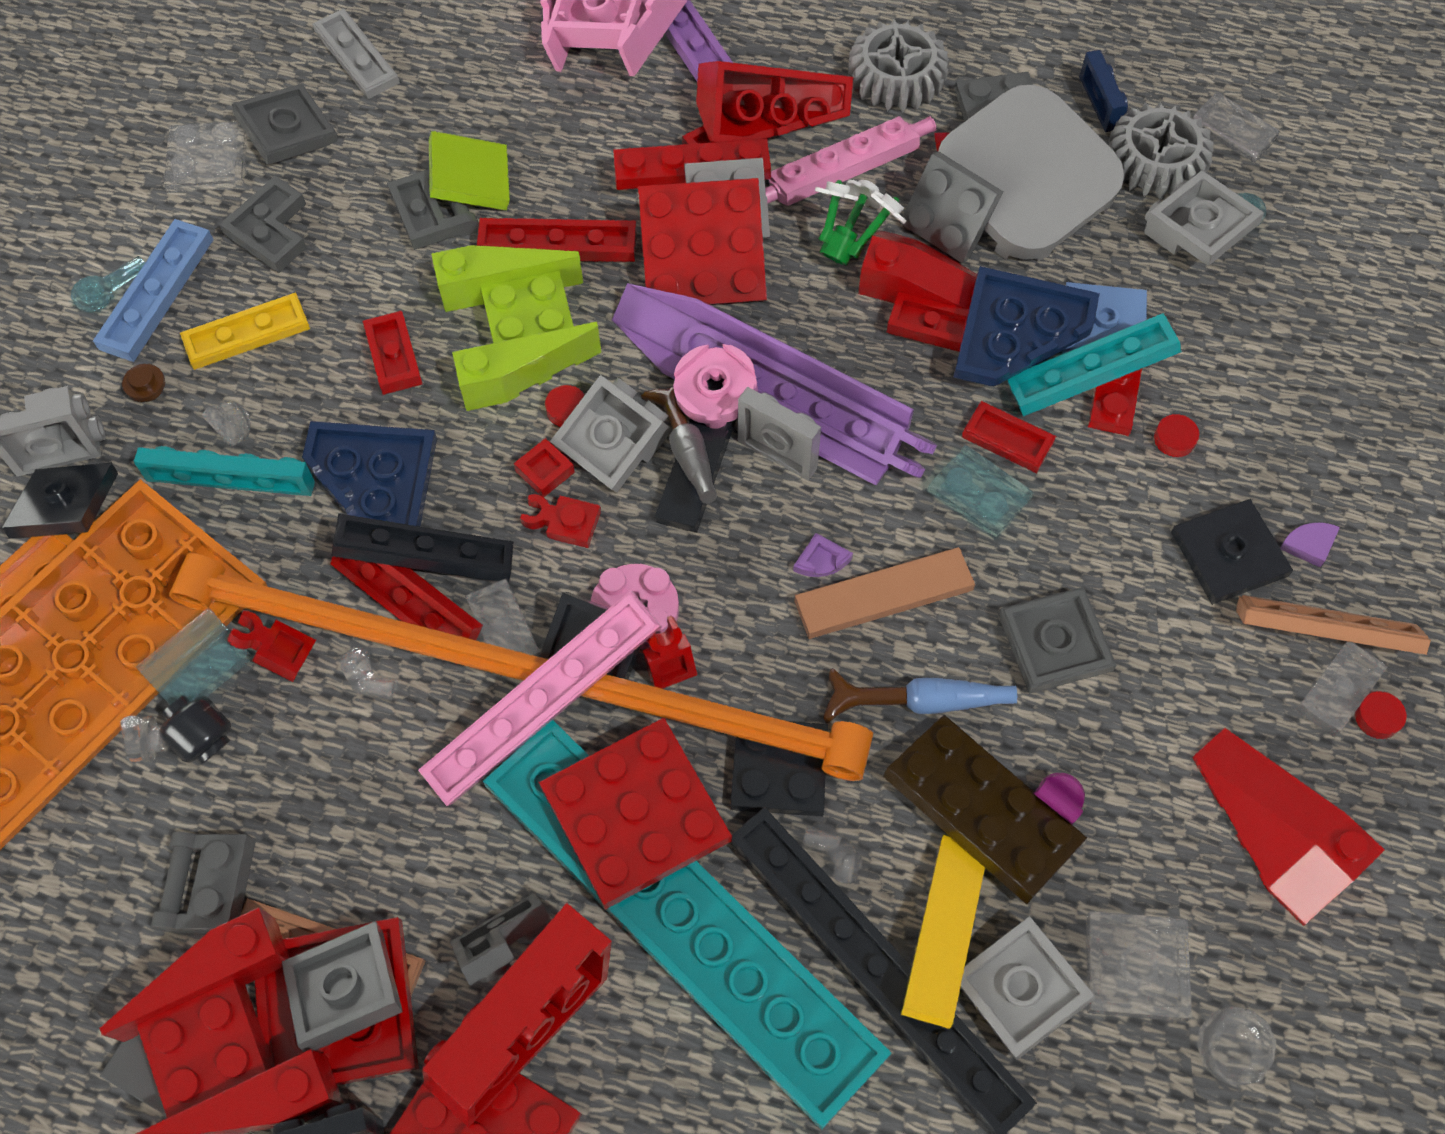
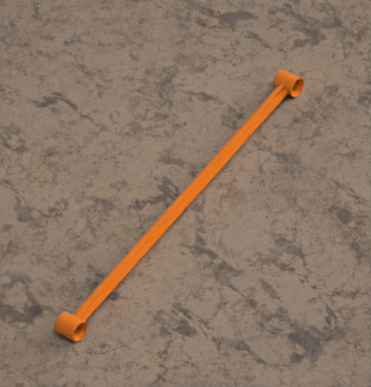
M188 553L169 593L171 599L191 609L207 611L212 600L521 681H524L549 660L223 575L225 567L221 563L197 553ZM607 674L581 695L586 698L824 759L822 770L825 773L847 781H860L863 779L873 739V732L851 722L839 721L833 723L830 733Z

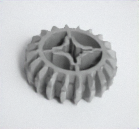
M893 19L890 25H885L879 21L875 29L866 27L865 33L857 36L854 46H852L849 52L848 74L850 77H853V90H860L861 100L871 97L873 107L881 102L885 103L887 112L892 105H899L903 113L907 104H910L916 110H918L922 101L930 104L934 95H939L944 81L947 79L949 59L947 57L948 52L944 50L943 40H936L935 31L925 32L923 24L917 27L911 26L909 19L905 24H897Z
M1161 102L1155 108L1150 107L1146 103L1140 110L1131 108L1126 116H1121L1120 120L1117 121L1108 140V146L1122 162L1123 181L1129 180V191L1139 186L1143 188V197L1150 191H1156L1159 200L1165 195L1166 191L1171 195L1180 182H1183V180L1189 181L1201 170L1206 173L1212 163L1214 142L1210 140V130L1202 128V119L1192 120L1190 110L1184 113L1177 111L1176 104L1171 109L1164 108ZM1159 146L1162 147L1161 153H1158Z

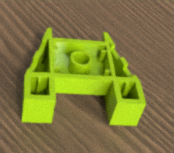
M470 245L431 253L445 312L484 304L492 335V344L452 352L466 411L507 403L520 396L519 393L537 383L541 385L552 379V375L573 364L577 366L601 353L597 321L574 326L564 287L583 284L578 251Z

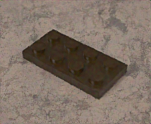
M946 715L939 718L891 763L883 775L889 783L1026 905L1087 839L1083 833L1038 798L1032 789Z

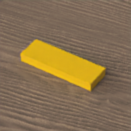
M295 292L180 332L190 364L196 370L309 330L310 326Z

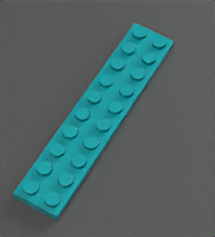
M552 719L492 772L483 783L603 907L539 784L540 781L589 756ZM697 861L606 909L821 1130L826 1127L891 1056L892 1052Z

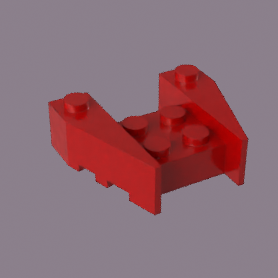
M256 908L211 929L99 1028L102 1036L126 1042L138 1035L141 1037L167 1119L136 1134H245L272 1129L273 1126L294 1119H304V1122L323 1114L326 1110L344 1103L326 1055L310 1049L274 1067L246 985L283 968L282 962L289 959L290 956L276 918L261 908Z

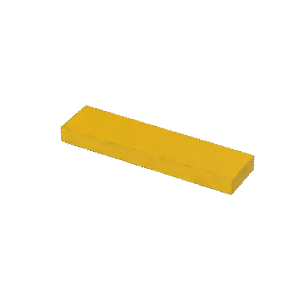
M943 835L940 841L901 1015L950 1029L954 1021L985 867L947 835Z

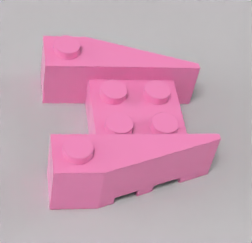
M540 0L543 7V22H541L542 44L555 71H562L570 47L618 49L629 76H635L687 0Z

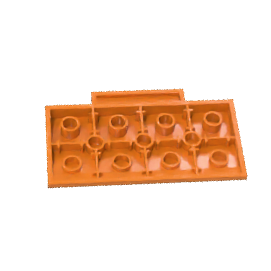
M141 479L92 523L88 532L81 533L75 540L67 534L31 537L0 565V850L244 609L212 600L207 611H199L183 606L171 599L169 593L188 553L201 554L218 561L225 567L223 574L225 576L267 586L262 578Z

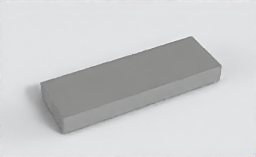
M344 8L312 24L314 32L367 99L400 83L398 75Z

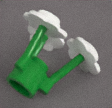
M837 180L835 183L827 181L826 189L815 187L816 192L832 195L825 226L819 236V240L823 242L819 253L841 265L848 266L851 257L858 259L865 244L890 213L904 224L907 222L900 215L904 207L899 204V198H892L887 193L883 195L879 192L878 187L870 181L848 180L846 185H843L841 180ZM840 197L854 200L856 203L845 226L836 225L833 231ZM871 206L880 209L882 206L881 212L860 238L855 241L858 235L852 229L863 207Z

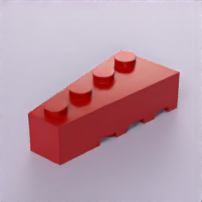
M566 903L483 1000L466 1014L461 1025L447 1041H440L428 1053L424 1060L425 1067L422 1069L424 1086L469 1128L607 980L612 941Z

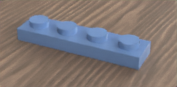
M177 219L173 220L94 338L93 342L98 350L132 362L136 360L213 242V237L209 230Z

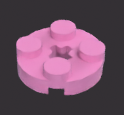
M708 344L696 347L685 354L675 368L673 388L679 408L686 416L699 423H705L709 428H721L727 422L738 418V398L747 387L758 392L754 365L751 359L742 350L732 345L722 344L723 348L715 347L710 349ZM710 378L714 381H718L721 378L724 379L723 387L714 391L708 390L706 381Z
M627 564L617 568H609L601 574L599 583L592 593V602L610 608L631 590L640 598L641 602L647 603L646 608L662 626L655 634L662 633L667 629V617L672 615L677 622L679 615L678 594L665 570L644 564ZM647 640L642 643L640 649L650 647Z

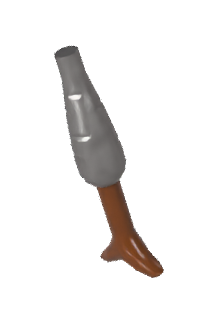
M674 386L668 389L644 391L641 398L646 402L649 400L651 403L660 406L668 415L673 430L669 438L671 450L685 475L696 488L700 500L706 504L712 503L716 500L717 493L712 483L710 463L704 439L696 426L688 424L685 414L677 404Z

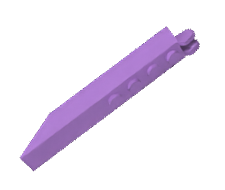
M627 283L612 321L663 374L675 379L674 372L678 362L685 354L696 347L708 344L710 349L715 347L723 348L722 344L732 345L742 350L751 359L754 365L758 393H767L773 396L780 405L795 413H804L810 416L817 425L821 426L819 456L874 485L879 483L891 465L915 477H922L925 468L920 463L897 454L903 441L923 453L933 454L937 447L929 439L909 431L913 408L699 299Z

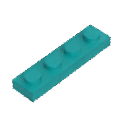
M1162 313L1030 367L1008 379L1007 382L1024 417L1181 353V345L1166 316Z
M158 446L155 449L138 447L134 459V464L147 482L312 496L315 483L306 462H301L291 457L275 460L259 458L247 453L230 456L219 455L209 450L185 452L166 446Z

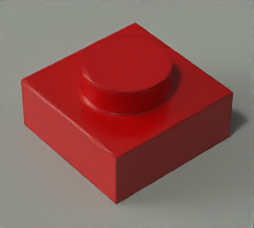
M546 438L514 463L515 472L543 497L547 496L575 473L573 463Z

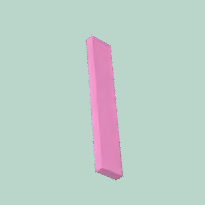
M630 590L418 771L444 804L450 806L662 626L636 594Z

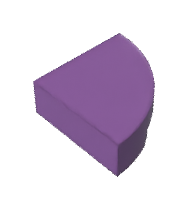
M1327 523L1302 525L1287 536L1280 549L1321 567L1328 556L1340 527Z
M815 533L794 564L793 571L810 577L828 576L843 569L852 560L853 553Z

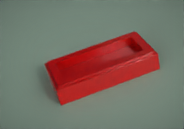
M981 401L963 430L961 438L1037 474L1057 436Z

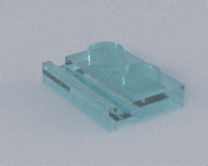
M966 444L956 458L954 457L928 485L927 490L932 496L994 540L1001 535L1021 512V509L1032 499L1034 494L1028 487Z
M207 608L138 664L136 668L171 705L183 695L189 701L198 696H209L250 662L253 657L246 649H238L228 643L227 639L231 631L210 608Z

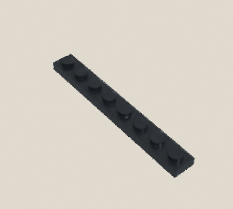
M766 807L761 809L732 834L731 845L992 1134H1007L1037 1104L1031 1095L956 1014L950 1029L901 1015L912 966Z

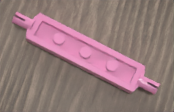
M898 116L771 171L770 186L765 188L767 202L769 204L777 200L789 206L819 193L815 191V187L826 189L827 181L835 183L837 180H841L844 182L920 148V137L936 131V123L933 118L931 119V116L914 124L907 123Z

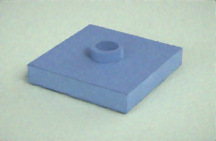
M1066 282V286L1097 292L1100 295L1094 326L1090 336L1062 350V354L1145 321L1147 316V290Z

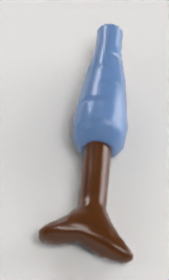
M832 668L829 672V681L833 687L834 694L826 707L824 721L827 724L841 713L860 705H907L911 711L917 714H938L994 704H1016L1017 687L995 686L944 678H915L906 687L859 688L847 682Z

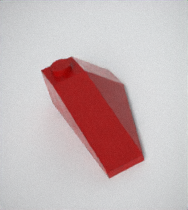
M723 61L699 63L696 104L709 142L766 139L850 116L853 77Z
M879 230L872 236L861 267L858 294L895 303L898 292L969 310L977 274L917 239Z
M1226 728L1221 730L1193 756L1197 767L1219 806L1224 808L1238 833L1236 836L1242 847L1247 849L1260 872L1259 877L1264 886L1303 926L1346 889L1385 851L1348 814Z

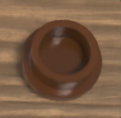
M136 365L124 375L122 387L126 395L132 400L139 402L153 401L161 395L165 387V376L155 365Z

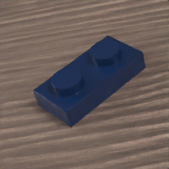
M1101 50L1086 52L1079 78L1105 133L1114 130L1120 117L1127 113V97L1123 91L1120 92L1114 79L1113 68L1110 64L1106 63Z

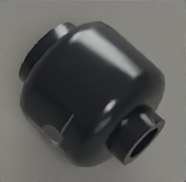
M183 695L162 712L167 720L161 726L159 734L184 762L190 763L198 760L202 765L231 741L226 736L230 732L231 723L206 696H198L189 701Z

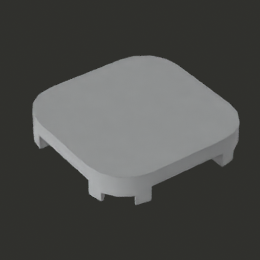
M1019 85L1006 91L951 131L941 142L938 150L1004 191L988 221L985 231L998 243L994 252L1006 260L1008 256H1013L1023 260L1035 259L1038 262L1050 256L1055 247L1101 212L1105 214L1121 190L1124 179L1122 162L1116 153L1058 95L1047 88L1037 85Z

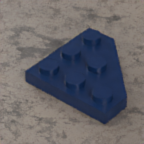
M980 266L953 378L995 387L1090 336L1094 326L1100 293Z
M310 421L302 458L309 470L347 515L421 527L437 443L435 430Z

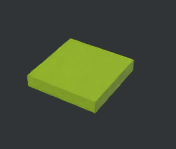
M431 131L429 137L430 198L507 211L510 202L507 145Z

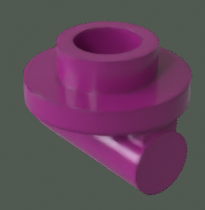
M1053 773L1046 776L1034 792L1038 798L1070 824H1073L1083 812L1082 807L1085 801L1084 788L1075 777L1069 774Z

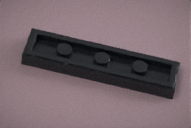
M710 378L707 380L708 390L721 389L724 379L721 378L718 381H714ZM690 418L688 424L696 426L703 436L710 463L712 483L714 485L736 420L727 422L721 428L713 429L706 426L705 423H699ZM675 459L655 514V519L659 524L697 533L707 504L700 500L696 488L685 475L677 459Z
M338 514L331 556L509 583L512 571L514 541Z

